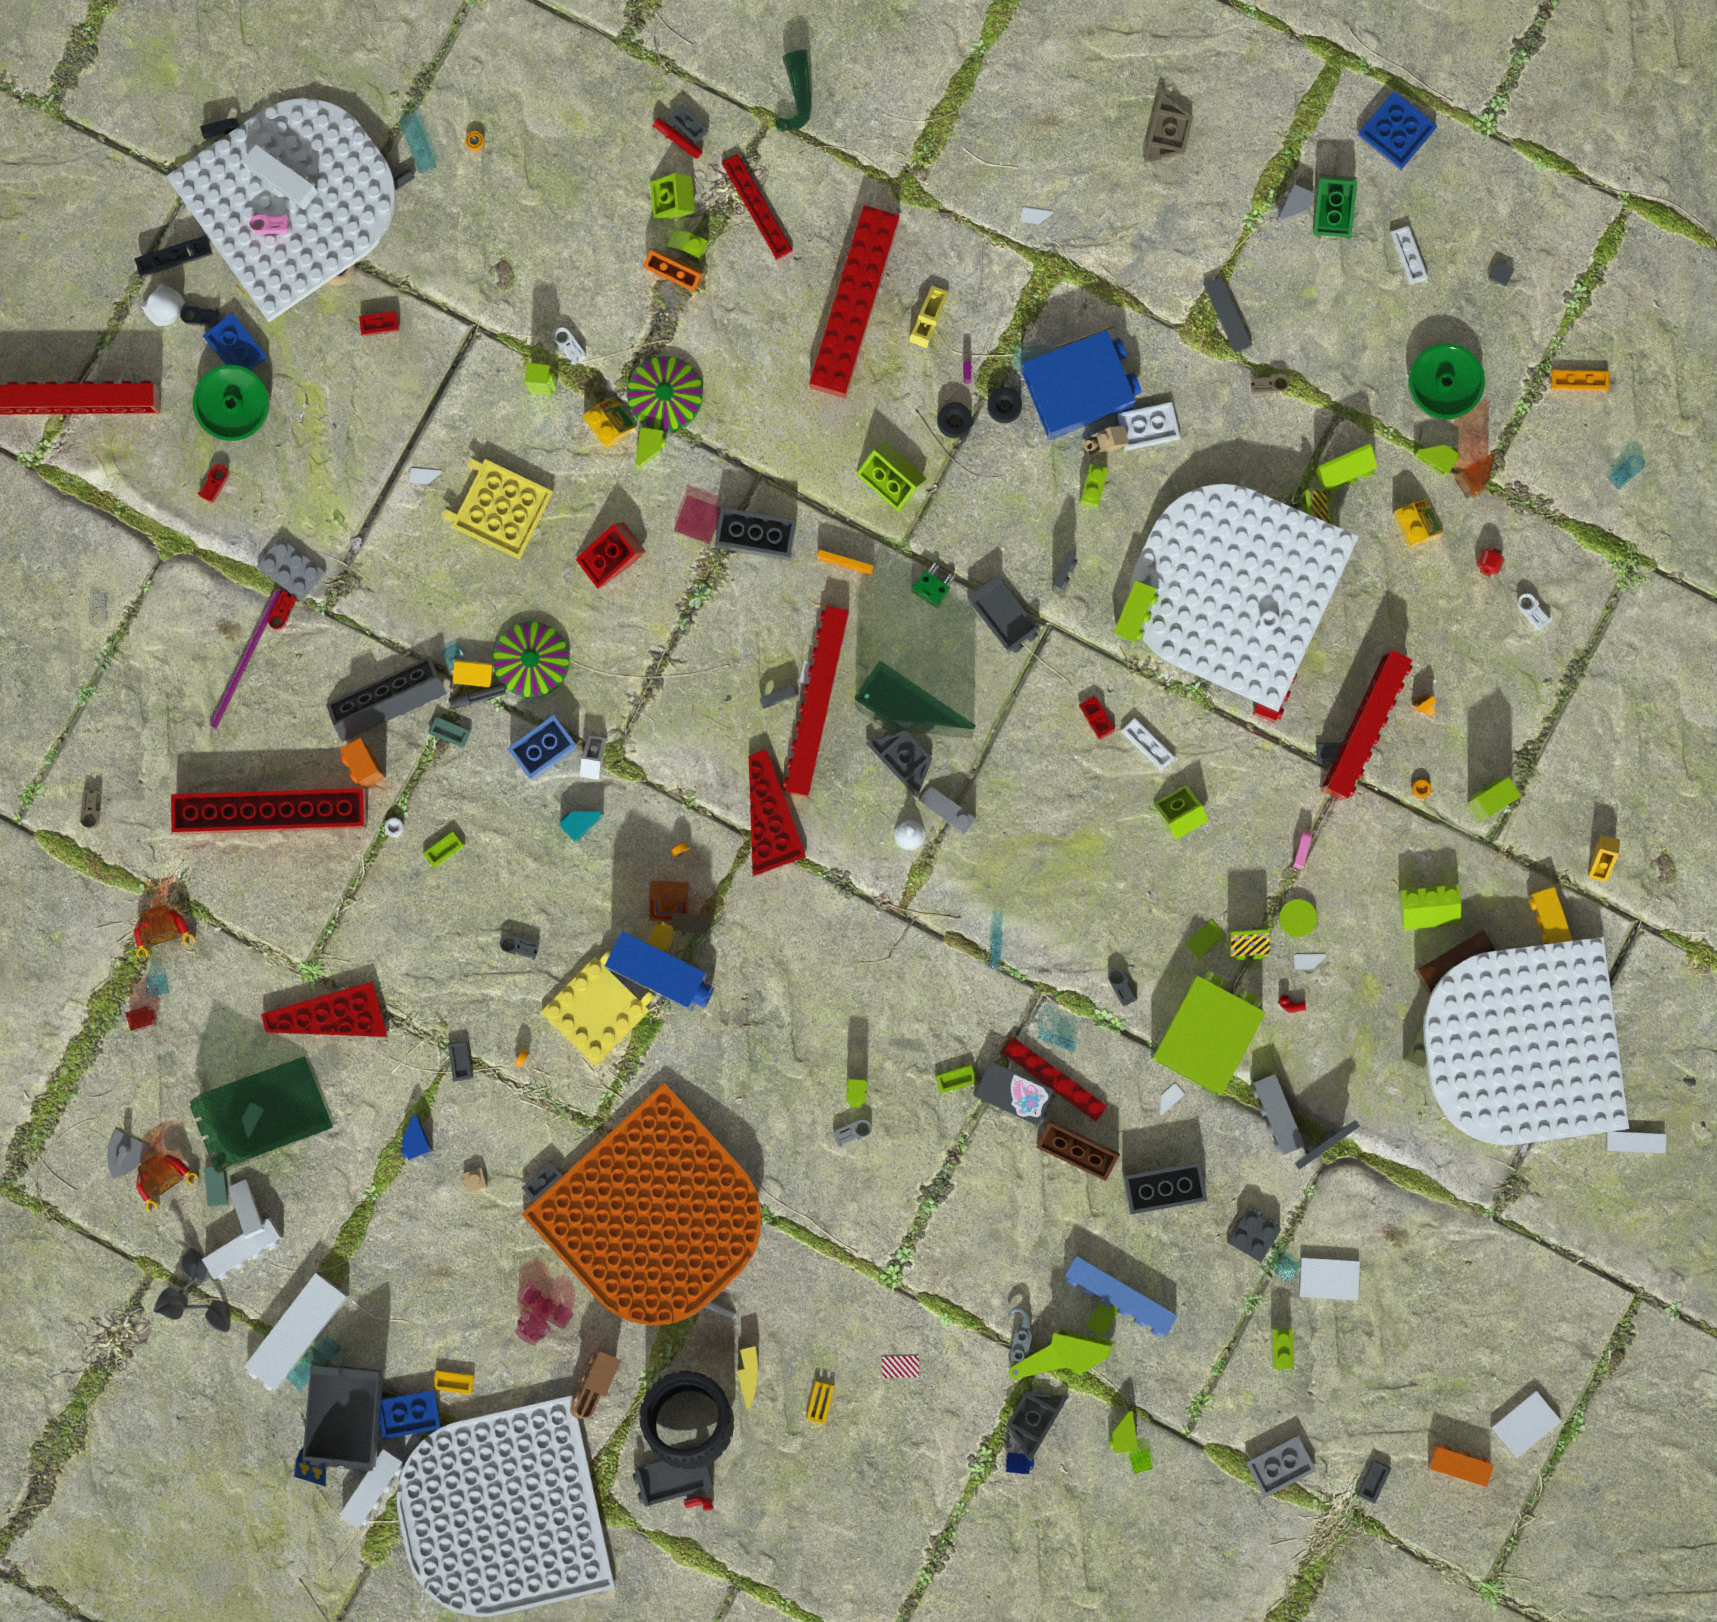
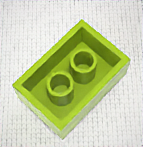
M1501 777L1471 796L1472 801L1468 805L1479 822H1482L1522 796L1510 777L1505 780Z

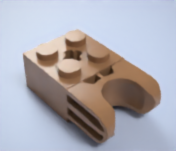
M596 1351L588 1356L586 1361L588 1367L585 1372L580 1374L578 1379L580 1385L570 1406V1413L573 1417L586 1419L592 1416L600 1397L606 1396L621 1360L601 1351Z

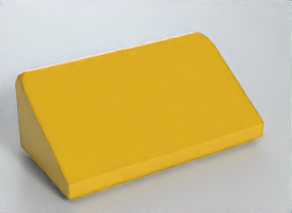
M454 660V684L491 686L493 679L492 663Z

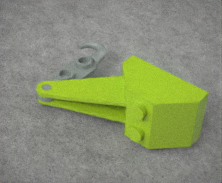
M1021 1306L1012 1308L1008 1313L1009 1318L1015 1312H1020L1023 1315L1022 1323L1015 1332L1011 1350V1359L1014 1361V1365L1009 1369V1376L1012 1379H1019L1065 1367L1071 1369L1072 1373L1083 1374V1372L1089 1371L1115 1353L1117 1341L1059 1329L1053 1333L1052 1343L1049 1346L1029 1356L1032 1341L1030 1314Z

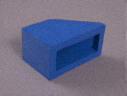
M418 1115L412 1116L401 1141L403 1145L400 1147L404 1158L407 1157L408 1160H413L432 1152Z

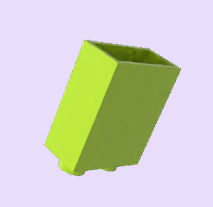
M1207 971L1204 979L1198 975L1194 977L1151 1059L1220 1096L1223 1095L1266 1012L1259 1009L1262 1002L1261 998L1243 989L1237 997L1224 990L1228 983L1227 980L1213 972Z

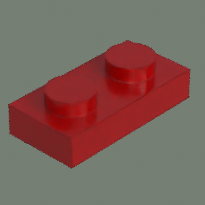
M396 311L359 316L362 336L399 331Z

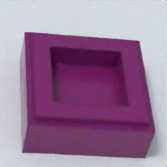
M964 361L963 382L964 384H971V361Z

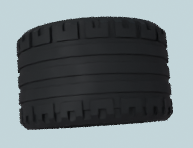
M689 1370L679 1371L678 1373L672 1372L669 1375H665L664 1378L658 1379L652 1385V1388L648 1389L643 1398L644 1402L641 1403L639 1414L641 1416L639 1418L640 1427L650 1448L663 1462H667L670 1466L679 1469L680 1467L683 1469L701 1468L709 1465L711 1461L717 1460L722 1455V1452L727 1449L731 1442L730 1437L733 1436L734 1415L724 1391L712 1378L696 1371L694 1373ZM694 1391L702 1393L711 1398L718 1408V1421L713 1434L706 1442L691 1449H678L665 1444L658 1436L656 1424L661 1407L669 1398L681 1392Z

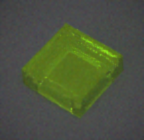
M1147 1449L1129 1455L1134 1474L1153 1469Z

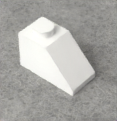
M588 735L581 758V777L599 779L607 738Z

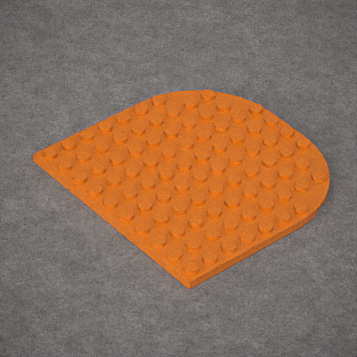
M663 1083L522 1213L523 1217L605 1308L630 1322L651 1326L667 1325L682 1321L707 1306L749 1264L758 1246L762 1228L761 1204L750 1177L666 1083Z

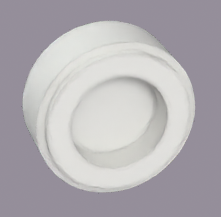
M1266 611L1260 617V624L1266 630H1274L1280 623L1279 616L1274 611Z
M392 817L385 822L384 829L389 836L398 837L404 831V824L400 819Z

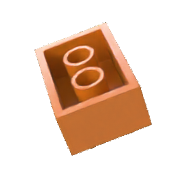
M358 738L340 748L342 754L339 756L344 765L351 769L348 773L352 781H355L358 786L361 785L366 789L385 779L369 745L363 739Z

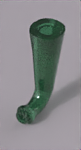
M808 50L794 51L782 56L796 103L797 113L791 119L781 117L775 120L777 131L798 130L805 126L810 119L812 87Z

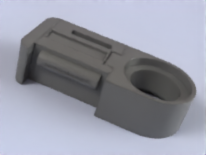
M791 686L763 696L759 700L762 708H767L798 697L796 687Z
M505 935L500 940V948L503 951L514 955L517 953L528 958L532 957V960L536 959L539 950L538 943L512 935ZM512 939L514 941L513 948L505 949L503 946L504 940Z
M1120 968L1112 969L1108 973V980L1121 1005L1126 1006L1136 1001L1138 997H1134L1135 993L1130 984H1127L1129 980L1125 972ZM1114 971L1122 974L1120 982H1114L1111 979V974Z

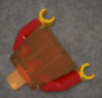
M159 899L149 901L150 909L141 912V918L138 919L134 928L136 946H139L136 955L139 958H142L141 950H144L146 957H148L150 950L147 947L181 938V934L184 935L183 942L185 945H188L186 942L187 936L192 937L193 942H195L194 935L188 932L189 928L184 917L175 909H169L168 905H161Z
M147 1150L142 1154L145 1162L137 1168L139 1174L137 1175L136 1189L143 1201L147 1202L146 1210L151 1212L150 1203H153L158 1209L159 1202L155 1199L182 1181L184 1175L187 1177L186 1180L189 1184H193L189 1181V1176L194 1175L198 1179V1175L193 1172L190 1173V1169L177 1157L169 1154L164 1156L160 1152L154 1155L152 1150Z

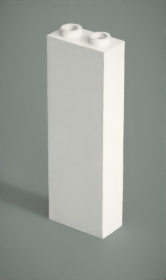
M315 1273L244 1366L247 1369L246 1373L254 1379L257 1377L263 1381L262 1386L269 1391L272 1389L274 1391L278 1390L349 1296L320 1273Z

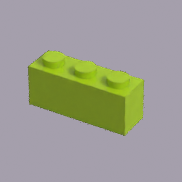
M527 363L525 384L529 393L552 396L553 391L557 390V380L550 365Z
M1135 580L1113 633L1115 636L1137 644L1138 640H1142L1145 633L1143 627L1146 622L1149 623L1152 612H1150L1152 605L1157 604L1160 596L1157 594L1158 590Z

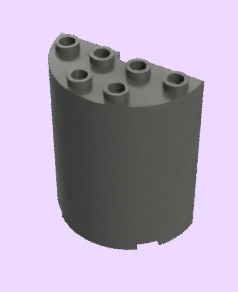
M310 1366L302 1460L310 1461V1465H321L324 1462L327 1463L328 1467L344 1466L346 1469L361 1468L364 1471H373L377 1460L384 1371L341 1366Z

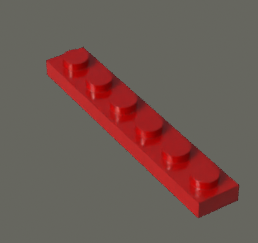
M1013 1038L1003 1051L1005 1056L1047 1087L1054 1090V1092L1095 1122L1107 1108V1105L1017 1039Z

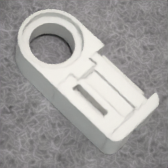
M561 327L555 330L554 340L558 347L567 355L572 365L585 358V352L568 329ZM560 332H565L568 338L566 341L560 342L557 340V335Z
M1531 594L1521 595L1517 600V607L1537 630H1541L1552 618H1548L1549 616L1540 606L1538 607L1539 602ZM1529 598L1532 603L1531 607L1524 608L1521 605V600Z

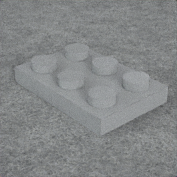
M281 537L257 565L259 570L301 602L305 600L325 575L321 568Z
M1298 1435L1246 1462L1264 1498L1316 1472Z

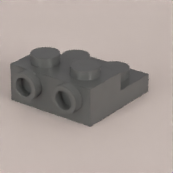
M1254 1208L1251 1211L1246 1209L1227 1243L1261 1263L1282 1229L1278 1227L1279 1223L1269 1218L1267 1221L1262 1218V1213Z

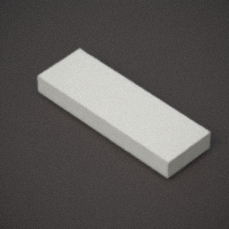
M1409 225L1391 231L1390 234L1409 285L1428 279Z
M1135 717L1121 730L1161 771L1175 758Z
M1607 1132L1606 1151L1666 1154V1134Z
M245 1179L230 1186L229 1190L244 1236L248 1239L265 1231L249 1182Z

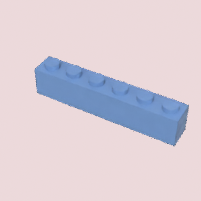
M1075 1256L1064 1275L1068 1278L1066 1282L1075 1287L1078 1284L1084 1287L1083 1292L1092 1297L1096 1294L1101 1297L1100 1302L1108 1307L1113 1304L1118 1307L1117 1312L1125 1317L1128 1314L1135 1317V1323L1142 1327L1145 1324L1152 1328L1150 1331L1159 1337L1162 1334L1167 1336L1178 1317L1176 1314L1078 1256Z

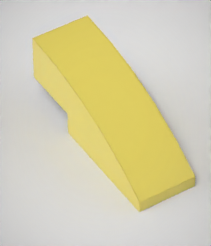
M933 285L931 286L909 342L924 348L928 347L949 295L948 291Z
M756 1345L740 1349L744 1369L737 1370L746 1409L752 1406L758 1384L759 1368Z

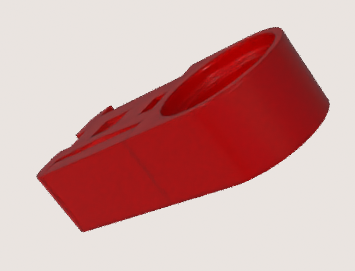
M218 464L212 467L207 476L208 480L201 493L198 492L201 498L210 503L216 500L229 477V472L225 466ZM217 469L225 471L223 478H215V471Z
M284 591L281 592L268 618V623L274 630H282L286 626L290 618L288 615H290L295 601L298 602L295 596L289 595ZM274 617H282L283 622L280 626L272 624Z

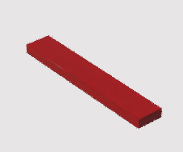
M736 154L723 161L721 164L776 261L792 253L791 246L739 155Z

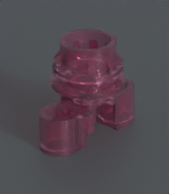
M526 1284L517 1300L532 1311L523 1310L521 1312V1316L517 1320V1328L514 1332L525 1342L536 1345L551 1330L549 1324L546 1323L547 1321L561 1329H565L574 1313L561 1303L558 1306L555 1305L550 1298L546 1299L541 1296L542 1291L530 1284Z

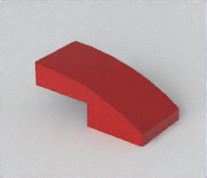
M1096 696L1079 704V708L1098 740L1115 732L1113 724L1105 714V710Z

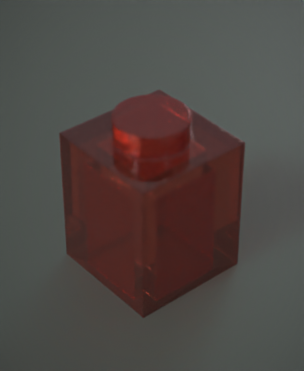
M150 1006L125 1012L130 1031L133 1032L155 1026V1020H158L155 1009H152Z

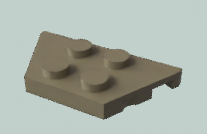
M1160 92L1143 163L1181 156L1185 152L1193 116L1187 111H1183L1176 102H1172L1163 92Z

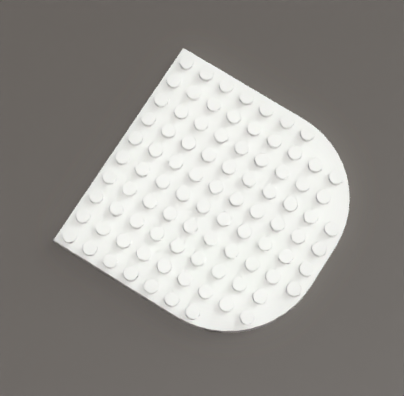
M303 98L276 103L262 110L240 125V128L237 127L166 176L268 322L370 253L378 245L384 232L388 230L395 211L396 190L393 175L383 155L354 117L342 108L322 100ZM255 144L260 148L264 146L272 153L271 156L281 158L285 161V166L290 169L291 167L295 168L301 173L300 176L305 179L307 177L315 183L314 187L318 193L304 210L245 168L242 160ZM286 214L289 218V223H287L289 232L256 234L251 229L249 222L255 215L284 216ZM256 221L254 228H262L264 221Z
M1215 484L1192 490L1175 500L1158 518L1132 573L1129 594L1136 580L1158 590L1157 594L1160 595L1157 604L1152 605L1150 610L1152 616L1149 623L1146 622L1143 627L1145 633L1142 639L1153 652L1170 664L1279 712L1359 536L1246 487ZM1266 611H1274L1279 616L1280 623L1274 630H1266L1260 624V617Z
M1604 937L1480 953L1452 967L1440 979L1428 1000L1426 1015H1424V1043L1429 1080L1434 1098L1442 1109L1443 1114L1455 1127L1474 1139L1496 1145H1518L1629 1129Z
M573 1395L448 1424L426 1437L409 1456L400 1475L397 1491V1509L406 1554L415 1578H417L425 1592L442 1606L460 1614L490 1617L615 1588L579 1419L573 1417L570 1413V1406L574 1399Z

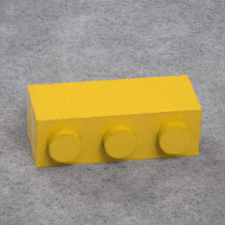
M1555 887L1529 895L1531 898L1528 900L1530 908L1535 910L1537 916L1535 918L1536 926L1538 929L1541 928L1543 934L1541 936L1542 943L1551 944L1573 941Z

